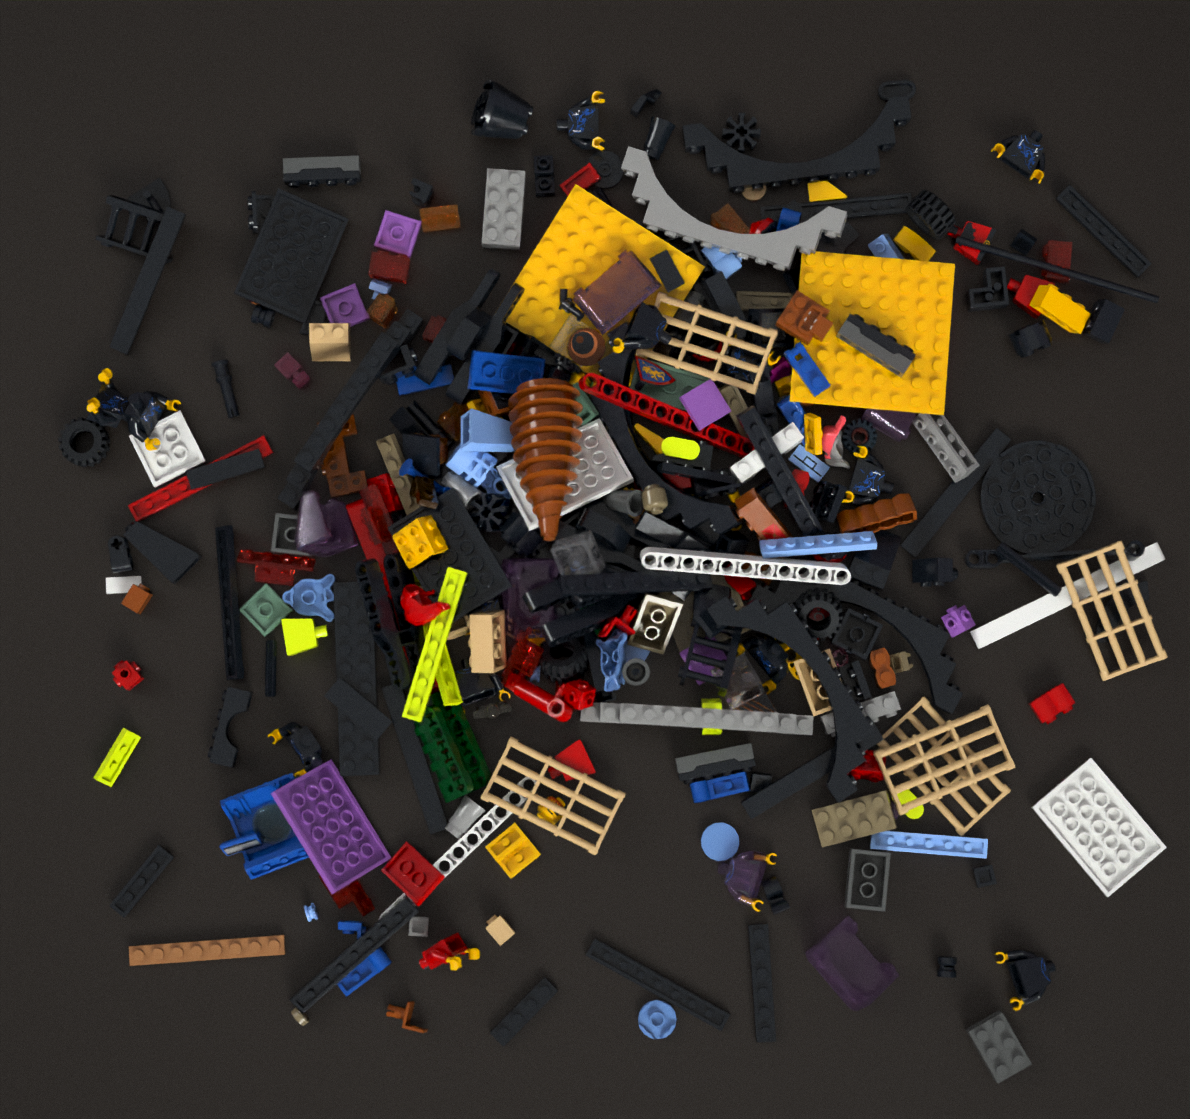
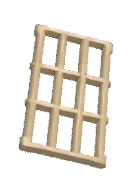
M659 291L654 304L658 309L660 303L664 302L694 312L692 322L688 323L662 314L666 318L667 324L688 330L685 341L672 337L669 345L681 348L678 359L648 349H637L636 355L675 366L676 369L681 368L711 378L712 381L717 380L747 390L746 392L755 395L772 346L778 335V330L767 329L740 320L736 316L731 317L703 308L702 305L698 304L697 306L670 297L668 294ZM699 315L731 324L728 334L724 335L697 326ZM737 326L770 337L767 348L733 338L732 335L735 327ZM693 332L724 342L721 353L691 344L690 340ZM729 344L763 355L760 366L725 355ZM686 351L718 360L714 371L684 362L683 359ZM722 362L757 373L754 384L720 374Z
M1117 541L1106 547L1056 565L1073 602L1072 607L1075 608L1087 637L1086 642L1089 643L1100 669L1099 674L1102 681L1168 657L1165 649L1162 648L1152 623V615H1149L1137 585L1139 584L1138 580H1135L1124 552L1125 547L1122 541ZM1113 549L1117 553L1128 581L1119 586L1115 583L1104 555L1105 552ZM1094 556H1097L1109 586L1108 590L1100 593L1097 591L1085 561ZM1076 563L1079 564L1091 594L1090 597L1082 600L1079 599L1067 569L1068 566ZM1129 587L1142 616L1133 621L1130 620L1119 591ZM1112 594L1123 625L1114 628L1111 626L1101 601L1102 597ZM1092 601L1105 629L1104 632L1095 635L1082 606ZM1141 623L1145 624L1157 656L1145 658L1133 626ZM1125 629L1138 659L1137 663L1127 666L1115 633ZM1106 636L1120 669L1110 673L1096 641Z
M925 696L921 697L917 704L882 735L884 740L877 743V746L882 749L889 747L890 745L885 741V738L892 732L901 741L908 739L909 737L899 727L906 719L920 733L928 731L913 714L920 706L926 710L939 726L945 724L946 721L930 705V701ZM946 731V734L940 740H937L935 737L926 739L932 745L928 751L942 746L941 744L948 737L953 740L950 731ZM967 744L962 746L967 756L975 753ZM915 745L907 747L915 756L919 755ZM896 752L889 755L896 764L904 762ZM949 752L941 754L948 764L956 761ZM982 759L970 764L971 768L976 765L981 771L989 769ZM927 760L931 770H936L937 768L934 764ZM919 764L903 770V774L910 779L918 777L913 770ZM961 767L955 770L958 776L951 782L944 775L936 779L943 787L958 782L961 778L965 779L969 776L966 769ZM996 775L988 777L1001 792L994 800L978 784L968 785L987 805L980 813L957 790L950 793L973 818L965 827L940 799L938 800L937 798L930 801V803L934 804L956 828L955 831L960 836H963L995 804L1010 793L1011 789L1006 784H1003ZM925 783L917 785L925 795L932 792Z
M988 704L980 707L977 711L952 721L948 720L945 724L921 734H914L911 738L887 748L873 751L900 816L908 813V810L937 798L939 800L944 795L971 784L975 785L978 781L1004 770L1009 771L1015 768V764ZM987 715L991 726L960 739L958 738L955 731L956 727ZM948 730L950 731L954 741L926 753L923 752L920 742ZM995 733L998 744L966 757L963 745ZM915 745L918 756L886 769L882 760L883 757ZM957 748L961 757L960 760L936 770H931L927 760ZM999 751L1003 752L1006 762L977 774L973 773L970 763ZM923 763L926 774L893 786L890 775ZM965 766L969 777L939 789L935 778ZM930 780L934 792L901 805L897 796L898 793Z
M511 736L480 799L486 802L490 801L518 815L520 819L524 818L554 833L555 836H560L587 849L589 853L596 856L601 842L626 793L619 789L615 790L587 776L586 773H581L552 759V756L549 755L548 757L518 742V739ZM510 747L545 763L541 773L539 774L506 758ZM503 764L535 780L536 783L532 791L497 775L501 765ZM548 766L579 780L576 790L573 791L545 777L544 774ZM493 782L528 798L523 809L489 793ZM541 783L570 797L571 800L567 808L535 794L539 784ZM583 783L618 799L613 810L579 794ZM531 800L562 815L558 826L527 812ZM576 800L608 816L609 818L605 826L602 827L570 811L574 801ZM566 818L601 834L596 845L562 829Z

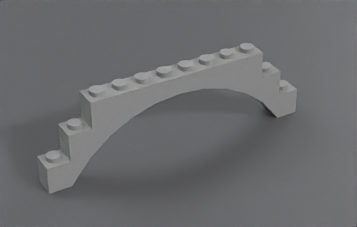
M628 146L621 166L626 176L631 178L638 176L632 193L633 198L636 199L635 202L641 205L649 203L643 220L647 230L652 232L660 230L665 232L664 235L672 238L676 236L683 237L682 240L688 243L696 241L701 243L702 247L708 249L716 247L719 248L721 253L730 254L732 252L737 254L738 258L748 260L749 257L755 259V262L760 265L772 264L774 265L773 268L780 271L790 270L797 248L799 252L810 255V252L816 253L822 232H825L824 235L830 238L841 237L848 217L847 211L828 206L809 220L786 230L766 234H739L724 231L700 222L682 210L667 195L655 175L646 151Z
M601 702L593 703V706L581 710L580 722L813 735L814 717L777 712Z

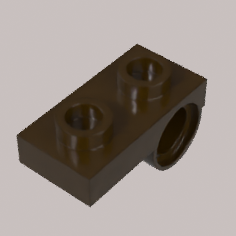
M415 475L410 487V497L416 498L417 505L436 509L438 499L433 479Z

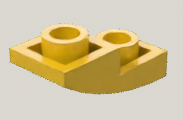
M903 226L893 239L904 253H910L918 261H929L936 252L924 239L906 226Z

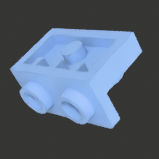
M882 234L868 244L875 257L905 259L889 234Z

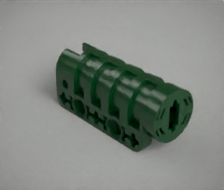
M440 692L430 695L422 723L413 720L416 727L414 732L422 740L424 746L421 748L424 755L428 754L432 763L429 765L431 771L436 772L440 781L437 784L445 802L448 803L488 785L492 775L461 704L452 705V708L444 706ZM457 720L461 723V729L456 724ZM472 755L476 757L477 764L473 763Z

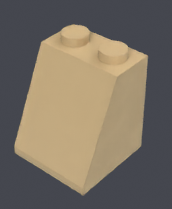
M309 323V343L312 361H351L350 323Z

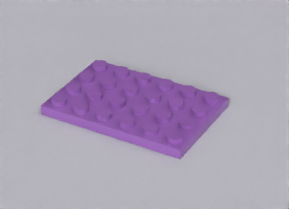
M332 759L271 793L331 894H334L391 859V856L343 777L340 776V772Z

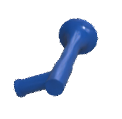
M411 458L407 459L399 470L400 476L408 474L413 477L415 475L426 477L413 467V460ZM434 481L436 493L439 495L451 489L441 486Z

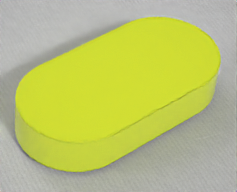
M667 437L661 445L662 452L668 457L694 460L700 453L699 445L692 440Z
M909 789L897 794L901 805L917 799ZM923 805L908 810V813H905V815L911 819H917L922 816L924 807Z

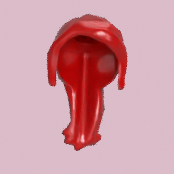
M415 584L405 586L400 598L405 619L415 626L424 625L434 620L443 611L450 609V605L441 601L432 603L428 597L429 595H434L435 590L426 592Z

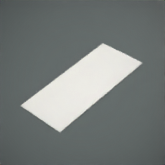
M141 576L106 578V594L128 593L133 584L139 586Z

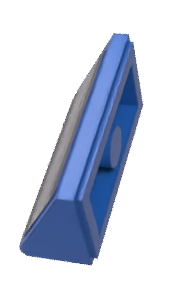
M257 831L225 841L220 844V849L226 856H230L262 846L263 841L260 832Z

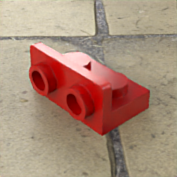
M389 473L367 480L376 517L404 509Z
M866 750V755H864L866 761L847 773V775L852 774L855 780L867 779L871 782H878L884 779L873 750ZM885 756V757L882 758V760H883L884 765H885V767H886V756Z

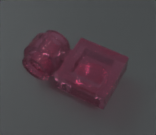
M288 352L274 365L287 380L293 376L292 382L299 389L309 384L310 377L304 371L301 373L297 372L301 365Z

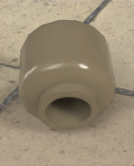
M658 484L646 486L641 493L644 510L651 512L653 515L662 513L663 509L668 505L666 491Z

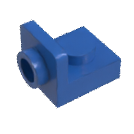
M340 920L338 922V930H343L344 934H354V931H357V939L366 932V926H363V921Z

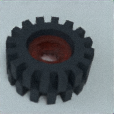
M861 419L848 423L842 434L844 448L848 449L850 453H860V448L857 447L859 445L866 447L869 452L877 441L876 429L873 428V424ZM855 433H863L864 441H856L854 438Z

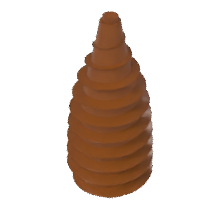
M552 378L534 379L520 384L516 389V393L508 401V406L511 409L509 420L512 422L510 433L513 436L511 446L516 450L513 454V459L518 464L516 473L522 478L520 480V487L528 492L525 497L526 500L534 505L532 511L537 516L541 536L545 541H553L557 536L559 520L562 517L560 516L562 507L567 505V502L564 501L565 495L573 492V488L567 486V484L578 476L575 472L570 471V469L580 464V460L573 457V455L578 454L582 449L579 444L575 443L582 437V432L576 428L583 423L582 418L577 416L583 410V406L579 402L574 401L580 396V391L569 382Z

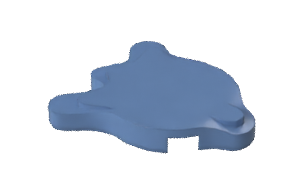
M327 574L321 579H302L290 590L284 592L283 601L290 604L300 615L308 617L320 616L327 622H332L335 619V614L327 604L334 601V593L331 588L336 578L333 574Z

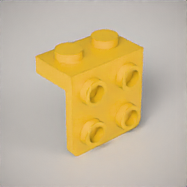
M432 515L416 518L393 535V540L409 569L416 567L430 556L443 553L449 549Z

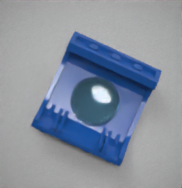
M293 773L283 775L280 778L265 782L262 785L247 789L244 792L229 796L220 801L223 811L231 822L236 838L257 831L261 834L262 846L242 852L245 860L243 864L244 869L251 880L309 857L271 795L275 790L297 779Z

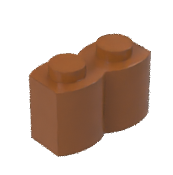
M881 648L871 651L868 655V662L874 670L873 677L876 686L879 689L895 685L896 676L890 667V656L887 650Z

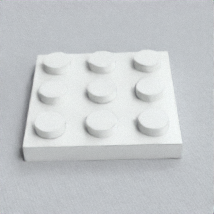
M181 411L157 422L149 439H159L160 445L156 446L153 444L157 450L149 451L145 447V442L142 443L133 435L129 436L155 488L206 462Z

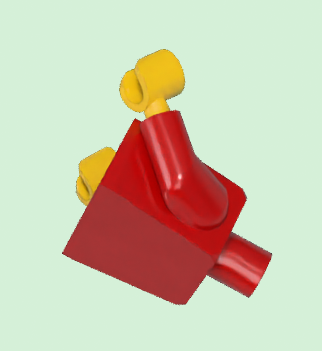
M457 932L422 952L423 958L419 960V964L424 970L427 968L433 970L442 964L450 963V970H458V968H462L461 958L457 955L469 953V960H477L480 958V951L478 948H467Z

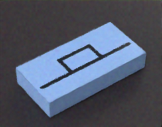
M799 445L788 459L800 470L809 472V477L819 483L830 468L815 455L805 451L802 445Z

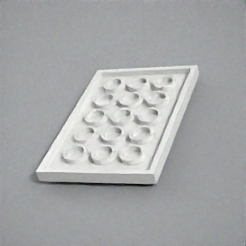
M600 418L577 428L582 432V437L575 443L579 444L582 449L573 457L578 458L580 464L570 469V471L575 472L578 476L567 484V486L573 488V492L565 495L564 501L567 502V505L562 507L560 516L634 482L630 471ZM511 459L496 466L527 528L531 531L539 527L538 519L532 511L534 505L525 498L528 492L520 487V480L522 478L516 473L518 464L514 459Z
M1092 758L1086 760L1031 807L1106 897L1113 894L1167 848Z

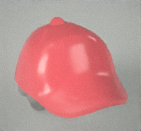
M841 415L835 425L823 427L822 450L825 452L824 460L828 465L850 469L849 463L842 458L843 445L841 438L843 431L841 430L845 425L846 418Z

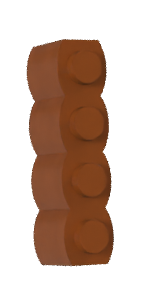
M906 493L898 494L892 499H880L874 504H863L854 510H843L837 514L836 520L841 534L873 531V533H876L879 530H886L899 524H908L917 519V511L910 494Z

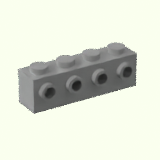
M919 413L912 420V423L955 483L968 477L980 466L944 415Z
M895 691L860 702L864 708L861 712L865 717L869 716L874 723L879 721L878 717L886 715V718L895 716L897 711L901 709ZM833 712L820 716L825 734H831L834 737Z

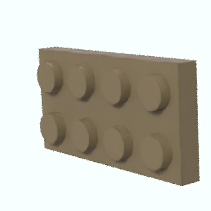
M887 790L812 810L822 847L897 828Z

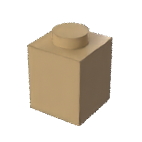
M494 915L486 922L488 926L485 929L500 946L516 933L502 915L498 917Z

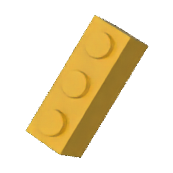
M1048 284V286L1039 285L1029 305L1069 333L1081 334L1091 313L1085 310L1086 307L1080 303L1073 302L1071 296L1060 293L1058 291L1059 288L1052 284Z

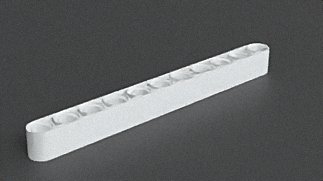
M1158 542L1145 547L1142 556L1135 561L1128 562L1134 575L1166 558ZM1119 560L1109 565L1115 583L1126 579ZM1102 569L1091 573L1098 592L1109 587ZM1084 577L1073 582L1080 600L1091 595ZM1064 586L1056 597L1049 593L970 631L977 648L980 649L1072 605L1073 602L1067 587Z
M646 547L640 552L641 562L647 569L845 585L851 579V573L846 565L836 562L788 558L763 559L762 556ZM647 555H654L652 561H645ZM668 556L674 557L672 562H670V563H665V562H664V559H665L666 557H668ZM686 558L693 559L690 564L686 565L683 563ZM705 560H712L709 566L702 565ZM725 561H730L731 564L729 567H722V564ZM750 563L747 569H741L742 564ZM762 565H769V568L767 570H760ZM782 566H788L787 571L779 572ZM801 568H807L804 574L798 573ZM826 569L824 575H817L819 570ZM839 571H845L842 577H836Z
M525 777L517 785L524 788V782L526 780H532L534 782V785L536 781L529 777ZM510 791L502 799L511 803L510 795L515 792ZM520 795V802L518 804L513 805L519 807L528 798ZM495 805L433 866L446 877L499 827L512 812L506 810L505 817H498L496 809L500 806ZM484 820L491 821L492 829L490 831L483 830L482 822ZM474 833L478 836L476 844L468 842L469 834ZM456 847L463 848V857L458 858L454 855ZM446 860L450 863L448 871L440 869L441 861ZM403 893L381 914L379 919L407 895Z

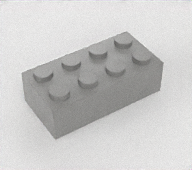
M487 168L482 232L483 248L521 249L526 182L525 171Z

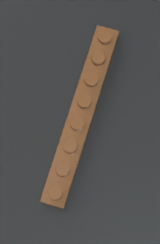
M285 935L129 946L130 966L286 954Z

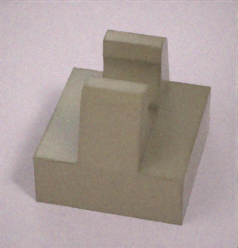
M904 651L889 655L890 665L894 673L908 671L913 667V664H909L907 657L911 656L910 653Z

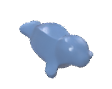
M620 629L613 630L606 641L596 640V645L601 650L600 662L601 670L605 677L604 690L606 692L618 690L621 686L618 678L622 674L623 666L626 663L625 648L628 640L627 633H623Z

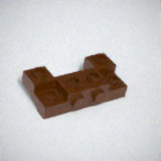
M354 414L351 415L323 461L324 464H321L323 476L326 475L328 479L331 498L369 490L365 470L350 473L343 438L358 434Z

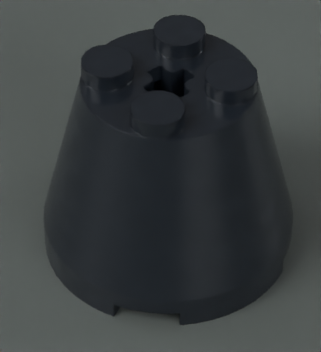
M490 79L486 80L483 85L485 91L477 98L473 110L471 124L474 125V130L472 129L470 133L478 137L519 139L522 135H526L529 126L526 123L528 117L532 115L533 106L498 82Z

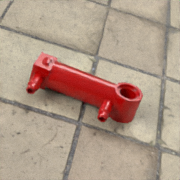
M529 662L522 666L518 674H511L504 687L514 692L516 696L560 722H566L571 718V706L561 700L565 693L566 684L563 683L555 695L545 691L525 679L531 666Z

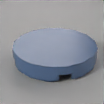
M723 822L713 823L703 831L701 847L709 858L716 861H725L733 857L737 852L739 836L736 830L729 824Z
M663 1000L649 1001L639 1011V1028L649 1038H666L676 1027L677 1018L675 1011L670 1004Z

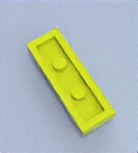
M123 728L96 772L94 779L112 787L141 737Z

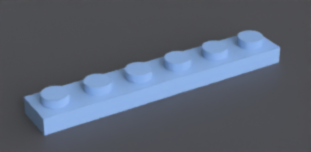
M873 531L760 540L759 548L764 559L877 549V541Z
M884 831L871 835L870 849L987 859L988 839Z

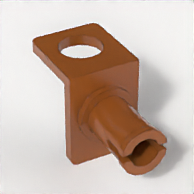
M414 1001L407 1002L406 1008L389 1004L387 1010L391 1011H387L386 1016L402 1019V1028L420 1033L427 1032L428 1029L410 1025Z

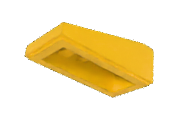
M636 423L634 429L657 455L662 454L661 445L664 439Z

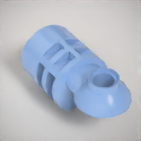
M460 442L445 465L456 474L462 476L464 480L477 488L480 485L487 493L503 495L506 499L511 498L498 471L493 467L498 459L489 454V452L462 451ZM496 483H499V484L502 485V487H503V490H502V491H499V490L496 488Z

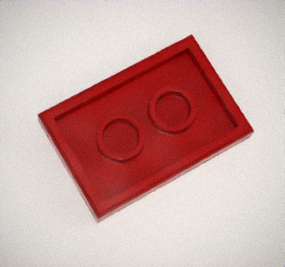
M407 841L381 869L418 906L424 902L445 878L440 871Z

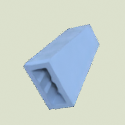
M471 408L461 416V450L515 452L516 450L511 446L513 436L510 433V426L512 422Z

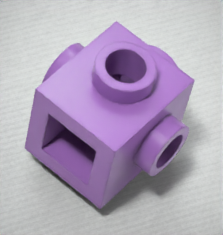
M955 605L946 610L948 614L941 617L951 637L976 625L965 605L959 608Z

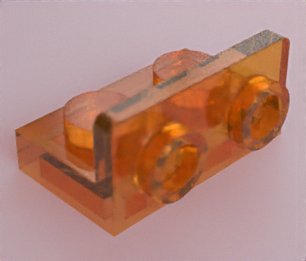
M729 203L710 216L712 227L739 234H749V228Z
M458 205L419 209L423 232L461 227Z
M469 399L463 406L454 402L453 407L448 411H444L437 421L455 441L461 437V416L469 411L467 403L470 402Z

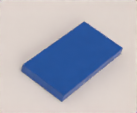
M472 350L467 389L514 394L520 384L529 380L543 378L545 359Z

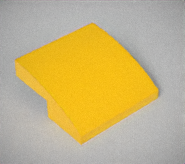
M513 823L485 846L511 879L541 855L516 823Z

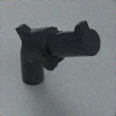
M560 289V306L558 309H563L565 312L573 314L577 317V321L580 322L584 317V313L575 307L572 298H567L568 289Z

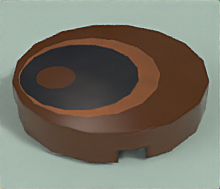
M578 329L568 339V355L578 365L586 367L595 365L604 356L606 349L605 340L594 329Z

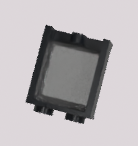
M786 307L749 309V323L767 329L778 330V335L772 347H794V342H789V334L775 326ZM749 331V343L767 348L770 337Z

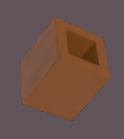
M141 583L139 586L133 584L121 604L141 615L152 597V594L149 593L150 589Z

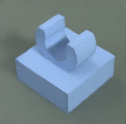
M373 279L369 285V289L374 290L372 299L380 301L383 294L387 295L391 291L392 284Z

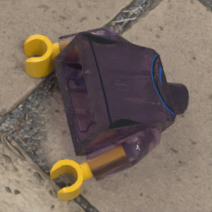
M748 851L739 854L737 858H732L730 864L720 863L718 873L726 876L724 884L728 886V891L736 901L747 906L751 905L755 911H760V909L755 908V904L757 902L764 903L757 898L767 864H776L769 860L771 855L777 856L775 853L766 855L763 852Z

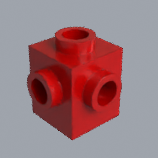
M121 660L114 666L115 670L112 672L115 676L113 678L114 682L119 687L123 686L128 691L132 690L144 679L139 672L141 668L135 661L131 663L128 660L125 662Z
M582 679L566 683L563 700L571 704L573 708L583 710L593 706L596 689Z

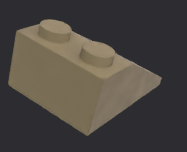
M646 593L636 609L638 611L629 624L630 628L636 632L634 635H627V645L664 655L683 603Z

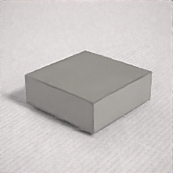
M414 916L409 920L408 936L428 937L429 917Z

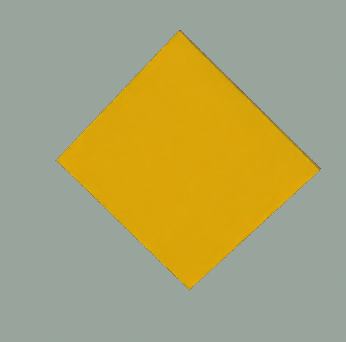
M575 184L513 285L515 283L519 284L525 290L506 322L522 333L535 337L556 353H560L572 362L574 361L570 358L567 351L568 339L578 329H594L605 340L606 349L602 357L603 359L614 352L608 342L610 338L607 333L624 322L631 321L633 315L628 313V306L631 307V301L636 300L639 305L641 302L654 305L659 291L684 301L705 266ZM666 249L685 283L670 292H667L650 261V258ZM560 289H568L567 298H572L575 307L584 313V317L580 322L577 321V317L573 314L567 313L563 309H558L560 306ZM661 302L658 310L661 314L674 317L679 307ZM633 360L631 367L629 386L631 385L633 375L636 369L635 360ZM598 363L587 367L578 365L587 374L595 373L602 376L598 369L600 367Z
M817 251L816 253L810 252V255L801 253L798 291L828 309L830 312L826 319L833 323L822 342L813 337L808 346L804 343L802 344L831 386L814 398L792 367L789 402L944 415L955 264ZM850 313L861 316L866 324L877 326L882 334L894 337L898 344L901 346L906 345L914 351L913 353L916 356L902 378L836 337ZM795 338V339H794V347H795V344H797L798 342H801V341H799V340H797V339ZM798 354L795 356V359L798 362L802 357Z

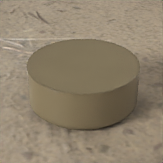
M297 1007L291 1011L292 1016L302 1026L309 1022L308 1015L306 1013L302 1014Z

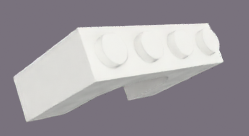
M792 422L774 435L772 439L782 455L799 445L804 436ZM753 450L730 467V476L736 477L735 483L742 482V485L755 477L764 468V465L756 451Z

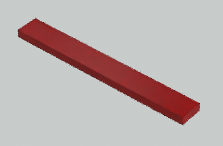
M263 435L211 463L256 449H260L262 458L272 454L273 451ZM187 475L129 504L128 507L135 521L140 522L210 485L191 490Z

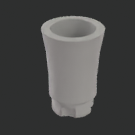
M454 471L448 472L443 477L441 484L444 487L456 490L468 512L475 508V506L471 505L473 499L482 500L480 494L483 492Z
M464 795L445 829L460 839L463 833L466 834L469 828L486 810Z

